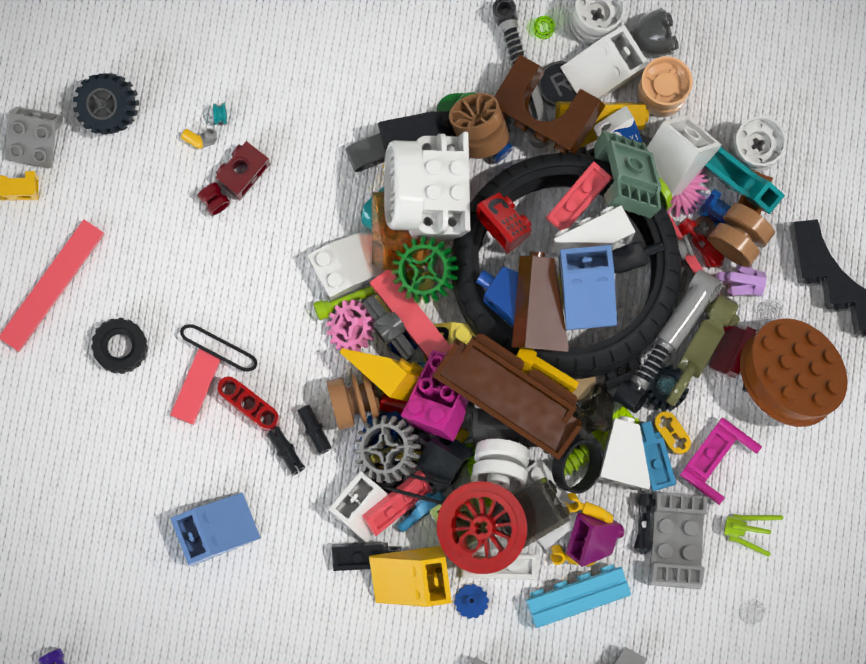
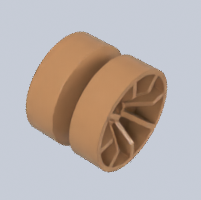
M486 93L471 94L460 99L451 108L449 119L456 137L463 132H468L470 158L481 159L493 156L507 145L510 136L499 103L494 96Z

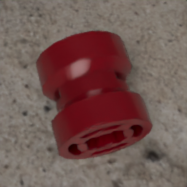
M217 182L207 185L197 195L201 203L207 205V211L211 216L221 213L231 203L227 196L222 195L221 188Z

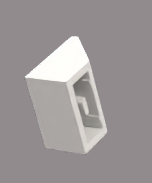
M360 471L328 510L364 542H369L374 537V534L371 533L362 515L388 494Z

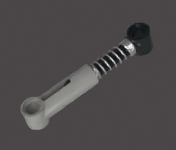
M496 0L492 7L493 17L497 26L500 27L501 35L504 36L503 41L506 42L505 48L508 49L506 53L510 55L508 59L511 60L510 65L512 68L520 54L527 58L524 55L526 50L522 48L524 45L521 43L522 38L519 37L520 32L517 31L519 26L517 24L516 4L513 0ZM503 8L511 10L508 15L503 16L499 14V11ZM537 84L529 102L532 101L537 116L536 120L548 122ZM527 129L528 140L532 146L544 148L550 143V141H547L545 144L536 139L533 135L534 132Z
M702 269L694 275L688 291L656 336L655 348H651V354H647L648 358L643 360L644 364L640 365V370L636 371V375H633L631 380H624L618 386L613 396V401L633 413H637L647 399L648 393L646 390L650 385V380L654 379L655 373L658 374L657 370L662 368L660 365L662 362L665 363L664 360L666 357H669L668 354L677 351L709 302H713L718 296L723 285L721 280Z

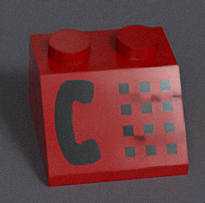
M497 193L477 205L476 218L509 254L531 235L532 229L530 227L532 224L525 215L522 214L520 216L514 210L515 204L508 196L503 197L500 193Z

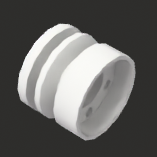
M576 0L569 18L572 32L580 41L590 45L594 44L602 37L618 29L625 13V1Z
M768 116L749 118L735 132L730 143V153L750 170L758 173L766 171L782 157L786 149L787 137L784 128L778 121ZM759 144L761 148L753 150L751 146Z

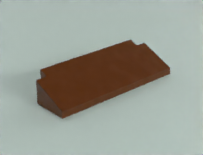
M479 333L475 337L472 336L467 345L455 338L432 376L559 460L582 428L581 421L573 416L577 409L576 395L537 369L526 372L523 370L524 362L521 358L483 333Z

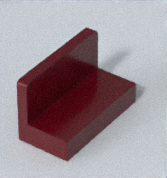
M736 326L723 328L725 333L713 353L709 368L732 378H736L739 375L742 349L757 331L748 326L745 330Z

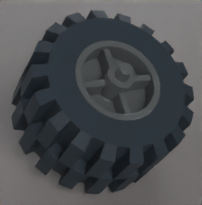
M112 73L91 75L89 79H84L81 82L82 87H77L75 91L78 93V96L73 97V102H77V107H73V110L79 113V116L76 117L77 120L84 122L83 127L85 129H92L91 132L96 134H113L127 129V125L135 121L133 116L138 114V110H135V107L139 106V100L135 101V96L138 94L136 90L131 89L133 86L131 82H126V78Z

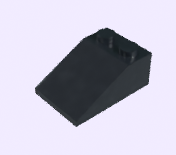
M431 111L380 121L377 124L385 153L389 143L394 140L416 141L422 136H437L438 134L456 137L449 119L450 111Z

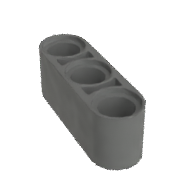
M380 133L353 143L345 149L354 172L366 170L385 161L386 153Z

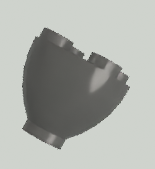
M663 8L647 14L640 20L634 30L629 32L640 50L644 53L666 56L674 54V50L679 49L676 35L672 36L670 28L673 26L671 13H667Z

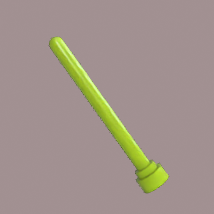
M414 269L407 271L408 280L411 281L415 275ZM368 286L330 302L328 300L316 301L313 303L319 321L329 318V314L335 310L336 305L343 307L342 302L344 300L351 302V299L359 301L377 293L371 286Z

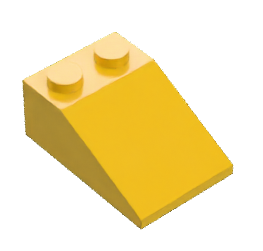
M344 348L340 350V353L390 398L408 401L423 371L419 364L415 362L410 364L404 359L399 361Z

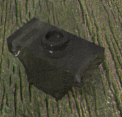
M599 382L593 385L590 392L576 403L577 409L574 412V417L581 421L582 428L588 434L598 429L603 433L612 429L613 396Z

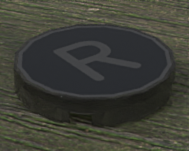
M557 61L543 68L545 73L540 79L538 86L542 100L549 106L556 107V102H572L576 96L575 91L560 69L567 62Z

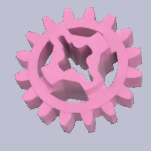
M352 299L351 302L344 300L342 302L343 307L336 305L335 310L337 312L329 314L333 319L332 322H326V325L331 326V330L326 333L333 336L330 343L335 344L337 350L344 348L361 352V347H369L368 340L374 341L375 339L371 335L372 332H375L373 329L375 321L362 302Z

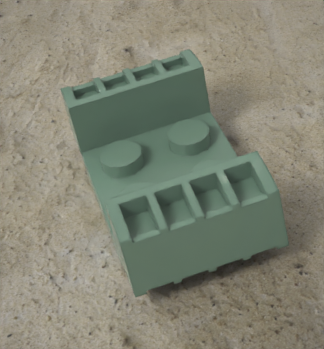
M603 130L594 145V152L597 160L610 162L614 182L604 194L607 205L616 208L622 206L628 212L652 218L661 209V184L653 153L648 151L644 142L640 143L634 139L631 140L625 136L622 137L616 135V133L613 134Z

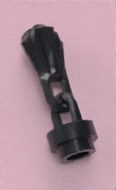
M639 493L638 498H635V505L639 506V519L634 549L641 555H646L652 548L650 512L651 506H655V499H653V494ZM643 507H647L646 513H643ZM642 521H646V527H642Z

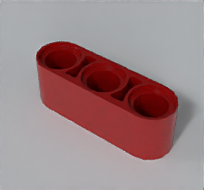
M230 376L224 377L219 381L217 389L220 396L264 431H274V428L279 426L280 418L277 411L241 382ZM227 384L236 385V390L231 395H226L223 392ZM248 398L255 400V406L250 410L242 407L243 402ZM267 413L275 416L274 422L270 425L262 423V417Z

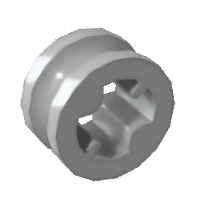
M684 235L682 240H678L682 260L687 255L694 256L688 238Z

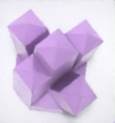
M737 265L736 272L731 271L727 273L720 271L715 275L723 283L729 284L730 287L727 291L729 297L749 295L760 297L763 295L766 287L767 277L765 272L754 270L751 267L746 268Z

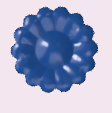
M475 584L471 586L465 585L455 595L456 600L454 604L457 606L456 610L461 612V616H466L468 619L478 618L488 608L489 598L486 597L487 592Z

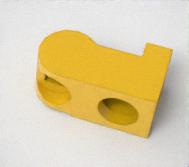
M25 171V178H8L0 175V200H39V176L35 171Z

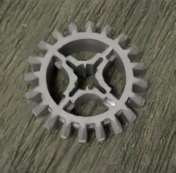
M383 415L380 422L378 418H373V426L365 423L364 427L367 431H359L358 434L362 439L354 441L356 445H360V449H355L353 452L361 456L355 462L356 464L364 463L360 471L363 473L368 472L369 479L376 477V481L382 483L385 478L387 483H392L394 476L396 481H401V472L405 476H409L410 471L407 467L415 468L416 464L412 462V459L420 458L419 454L414 453V449H420L421 445L413 443L419 437L416 434L410 435L414 428L412 426L406 427V421L403 419L398 422V418L392 416L389 420L388 416ZM390 429L400 434L404 444H396L394 442L393 435H390ZM381 432L378 443L371 446L373 438ZM386 445L396 448L391 449L388 453L377 451L383 450L384 447H387ZM399 453H404L401 461L393 467L396 456ZM374 454L380 457L381 464H384V470L374 464L371 455Z

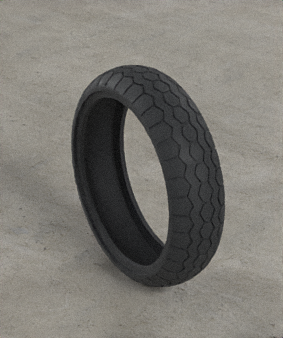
M579 153L539 155L518 162L492 178L470 202V231L453 242L451 256H455L457 260L451 263V266H458L459 270L451 271V275L458 277L457 280H452L454 294L460 311L475 336L483 333L513 354L517 355L519 348L512 347L513 328L483 302L484 287L476 283L480 276L479 251L484 236L487 233L486 228L476 218L477 205L497 193H500L503 197L508 196L514 202L538 190L553 187H572L593 162L613 177L610 162L597 160L595 156ZM613 178L599 195L604 197V194L614 182ZM662 203L661 209L652 218L624 210L639 229L646 247L662 242L665 250L649 256L651 266L650 288L644 308L640 314L624 330L605 341L590 346L569 348L568 352L532 349L537 352V357L575 380L605 374L625 365L641 354L656 339V336L673 311L681 280V255L678 238L672 221Z

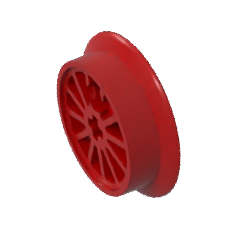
M471 482L455 489L443 502L437 518V535L442 550L455 565L471 573L490 574L508 567L519 556L526 542L527 521L521 504L507 489L491 482ZM484 497L490 498L493 501L488 513H486ZM471 499H479L480 514L471 503ZM500 503L504 510L493 517L496 505ZM463 505L468 507L475 518L460 512ZM508 513L511 522L497 523V519ZM457 517L470 522V526L457 527ZM486 522L487 530L481 532L480 529L482 526L479 523ZM511 526L512 533L509 535L498 530L497 527ZM467 530L459 539L457 531ZM495 534L508 540L506 548L502 546ZM468 535L476 537L478 541L476 548H470L467 545ZM489 538L499 550L497 555H491ZM484 546L485 556L477 555V552Z

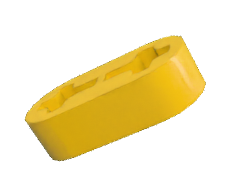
M659 413L654 420L656 432H660L661 437L664 438L665 445L673 454H685L691 446L690 437L672 413ZM661 417L665 420L668 418L671 420L669 424L672 430L671 433L666 427L661 428L659 426L662 422ZM673 434H675L678 440H685L683 450L680 447L675 448L673 446L676 442L672 436Z

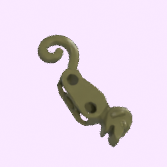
M718 295L705 308L708 319H703L677 365L678 368L683 370V373L666 400L668 404L675 406L692 376L695 378L700 377L725 333L723 327L735 326L739 323L740 318L736 315L739 306L735 301L724 295Z

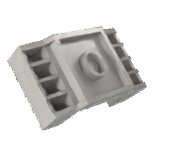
M655 491L650 586L701 589L704 577V567L701 564L704 515L707 514L706 495Z

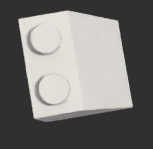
M685 115L664 121L647 146V149L653 153L658 176L668 186L673 197L681 194L720 149L722 144Z
M620 416V418H615L610 424L602 456V466L597 480L645 492L650 489L651 484L640 425L635 424V419Z

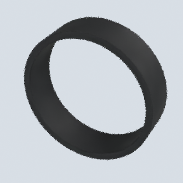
M576 436L559 460L555 457L553 458L552 476L559 488L580 494L586 492L594 485L602 466V456L598 445L591 440ZM585 443L589 451L587 472L578 484L569 487L564 475L566 460L577 445Z

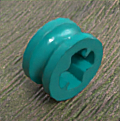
M216 103L213 104L215 125H218L219 122L227 124L226 103H222L221 106H218Z

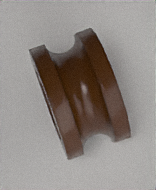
M700 216L695 220L697 225L693 228L696 234H702L707 239L715 229V225L711 218ZM701 222L706 223L705 227L709 226L705 233H701V229H697Z

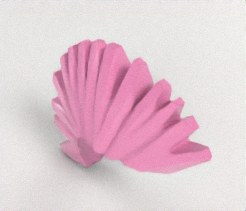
M704 167L681 194L672 197L673 200L670 202L673 203V206L667 213L670 214L674 206L675 217H679L681 208L685 215H689L688 210L691 213L694 212L692 207L696 210L699 209L694 202L702 205L703 203L699 199L705 200L706 197L695 190L708 191V188L698 185L708 182V179H702L707 176V174H701L706 171Z

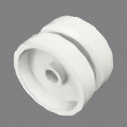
M486 439L478 442L474 456L476 463L473 464L471 481L491 482L502 486L511 493L522 491L526 485L527 472L525 469L528 468L530 451L522 444L511 440Z

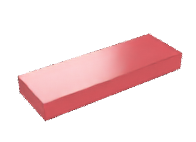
M593 162L546 216V220L560 231L566 228L570 229L613 177Z
M200 348L198 349L170 414L172 417L192 425L195 424L221 359Z
M420 470L414 473L415 475L425 477L424 473ZM409 477L396 488L421 496H425L433 491L429 482ZM392 491L364 513L362 517L371 533L377 536L411 509L420 499Z

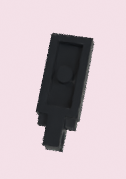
M382 541L332 544L333 571L371 569L369 556L401 551V546H388V542Z

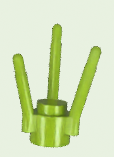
M733 514V517L727 516L724 535L729 536V541L740 543L769 557L771 555L769 551L739 536L744 537L745 531L771 534V530L748 526L745 521L783 520L784 517L782 515Z

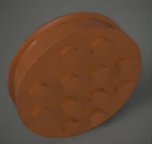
M788 318L773 320L754 334L742 349L740 372L747 392L762 411L783 424L794 427L815 425L826 418L828 414L835 411L846 396L848 385L847 372L839 352L823 333L805 322Z

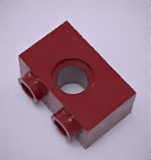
M247 141L243 145L239 144L233 150L232 158L227 164L223 163L216 171L217 176L215 177L217 183L239 201L270 166L269 158ZM239 165L248 167L247 171L243 174L236 173L235 169Z

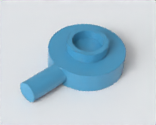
M440 491L434 495L431 493L425 495V497L439 501H445L446 499ZM420 499L415 503L417 508L398 524V528L404 533L416 522L427 516L430 510L439 504Z

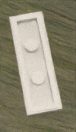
M477 553V555L485 556V553ZM519 554L516 560L508 567L495 573L476 574L462 569L461 578L536 580L537 554Z

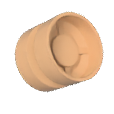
M664 56L654 59L646 66L638 85L637 96L639 102L646 105L651 115L668 117L682 109L693 84L692 74L687 65L677 58Z

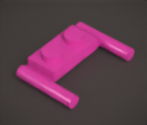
M723 417L679 475L718 505L722 503L725 497L705 482L734 442L738 440L756 454L762 448L759 443Z

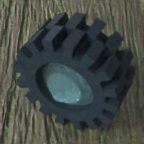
M665 364L660 365L662 368L657 370L658 374L655 373L654 379H651L649 382L650 385L646 390L648 393V402L646 404L648 406L653 404V409L656 411L661 408V412H666L667 409L672 411L675 407L677 408L687 397L689 389L686 388L675 406L668 404L666 400L681 375L679 374L680 369L678 367L673 370V365L669 364L665 367Z

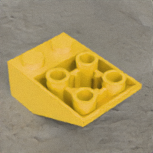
M441 546L369 556L376 603L423 607L452 603L446 556Z

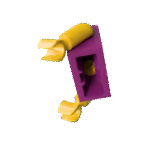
M568 493V498L575 502L572 504L564 502L567 510L570 512L581 510L582 512L577 513L566 553H564L562 546L553 545L551 547L553 554H550V558L555 565L568 561V564L589 567L598 560L608 557L613 553L617 539L624 536V528L604 508L587 501L584 504L580 502L575 493Z

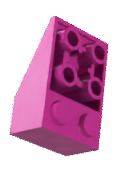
M432 350L401 417L414 428L453 442L464 420L468 400L432 376L445 356L444 353Z

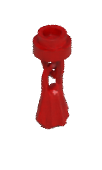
M686 217L677 225L682 236L689 233L693 237V245L703 256L707 267L719 268L722 266L725 259L724 256L712 246L704 235L694 232L693 228L697 223L693 219L690 220ZM702 240L705 245L701 247L697 241L700 242Z

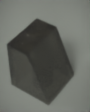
M546 477L537 480L514 494L524 510L527 521V537L523 548L571 521L567 505L559 501L556 496L557 489L551 480H547ZM500 503L496 505L493 517L504 510ZM508 513L497 519V523L511 522ZM511 526L500 527L502 532L511 535Z

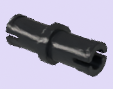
M310 404L297 410L306 428L305 434L310 436L319 455L330 451L332 447L323 431L324 425L319 423Z
M279 426L275 427L274 432L277 436L274 435L272 430L266 436L277 450L279 459L282 458L291 475L295 476L298 474V470L302 472L306 467L296 454L294 445L290 444Z

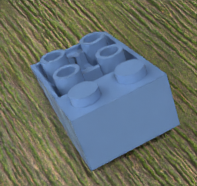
M611 245L561 249L558 261L566 330L617 326L615 277Z
M243 492L170 518L186 561L191 567L261 539Z

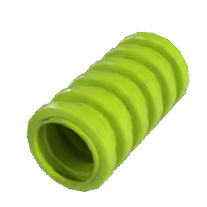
M580 444L578 449L574 448L569 454L565 464V478L567 474L571 476L573 471L578 472L580 467L585 468V464H589V451L586 444Z

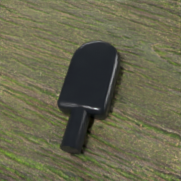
M638 241L613 250L614 273L622 274L647 265L649 262L648 256L665 251L662 242L643 247L642 242Z

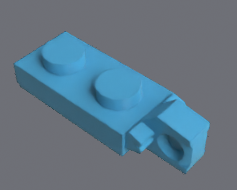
M651 421L639 424L651 491L676 485L664 438L661 437L660 432L654 433Z

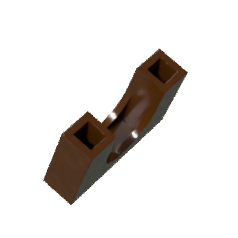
M520 54L494 96L499 103L504 120H507L509 117L515 121L513 125L526 132L529 129L535 132L534 137L545 144L547 141L554 143L555 146L553 148L560 153H577L603 111L604 103L580 88L567 111L561 117L548 122L534 119L529 110V100L545 71L540 65Z

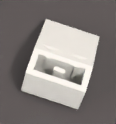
M623 25L602 37L562 65L560 69L576 94L581 88L601 99L640 77L649 63L626 26Z
M610 206L600 212L601 216L593 220L591 217L580 221L578 223L579 227L569 230V228L559 231L553 240L551 252L559 253L561 249L611 245L613 251L630 244L635 230L622 206L617 208Z

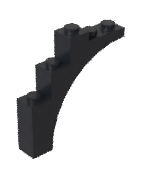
M818 219L793 222L789 228L797 282L805 283V286H814L822 281L826 309L833 308L834 312L848 310V307H850L854 335L862 334V338H866V289L851 279L831 256L822 237Z

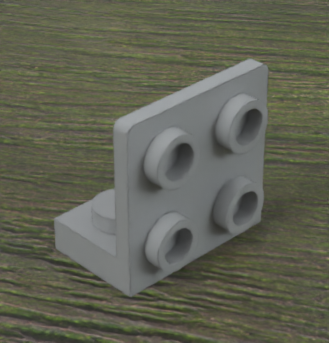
M15 107L8 114L5 160L51 168L53 165L56 130L63 124V115Z

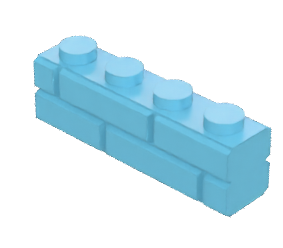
M614 564L600 568L601 574L592 576L589 572L577 576L578 582L568 585L566 580L554 584V590L545 593L544 589H539L529 593L531 598L526 599V604L535 629L631 596L622 567L615 568Z

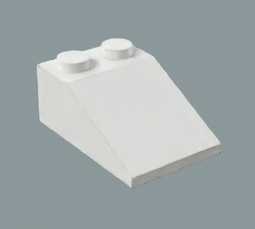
M370 229L329 243L307 255L308 261L330 301L348 295L369 284L370 281L388 268L391 271L395 269L375 230Z

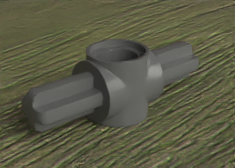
M375 296L367 298L363 302V306L375 321L373 329L384 344L392 343L404 360L411 358L416 351L403 335L406 328L401 319L394 312L390 311L387 313Z

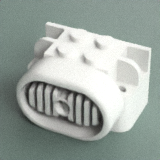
M463 132L458 137L438 134L437 136H422L416 141L394 140L389 143L384 161V209L386 222L390 229L408 230L410 235L418 240L424 236L427 240L433 237L441 241H454L470 231L468 132Z

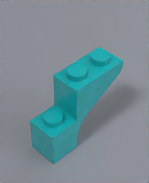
M722 147L704 166L728 189L741 194L757 209L765 213L771 214L785 196L769 180L751 171Z

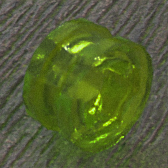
M549 16L538 17L533 26V32L539 39L550 38L555 29V23ZM544 23H547L549 31L541 32L539 24L543 26Z

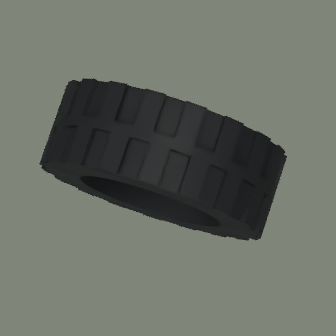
M124 318L109 319L110 321L102 323L96 329V333L92 337L93 344L91 349L93 350L94 358L104 369L111 371V373L125 374V372H132L146 358V352H148L147 339L140 327L131 320H124ZM117 334L126 335L132 343L130 353L122 358H116L108 351L109 340Z

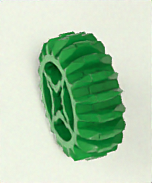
M422 236L419 245L418 241L413 238L411 239L412 248L404 243L403 248L406 252H396L402 258L400 261L393 260L392 262L395 265H399V269L391 271L392 274H399V277L395 278L393 282L394 284L403 283L398 289L401 293L408 289L405 295L407 299H410L415 294L414 302L419 303L422 296L425 304H429L430 296L437 302L439 301L437 293L446 297L448 294L444 288L447 287L451 290L454 288L448 282L450 279H458L457 276L451 275V271H458L459 267L451 266L450 264L455 262L457 258L455 256L447 257L452 252V249L448 247L443 250L445 246L443 241H440L435 246L436 238L431 237L427 244L426 237ZM432 250L430 256L428 255L422 261L412 257L419 251ZM438 256H440L444 265L443 277L435 269ZM408 264L412 266L415 271V275L412 279V284L409 282L407 277ZM416 264L421 266L429 264L427 269L434 276L424 274V277H422L423 271ZM428 279L439 283L432 289L418 290L420 284L423 285Z

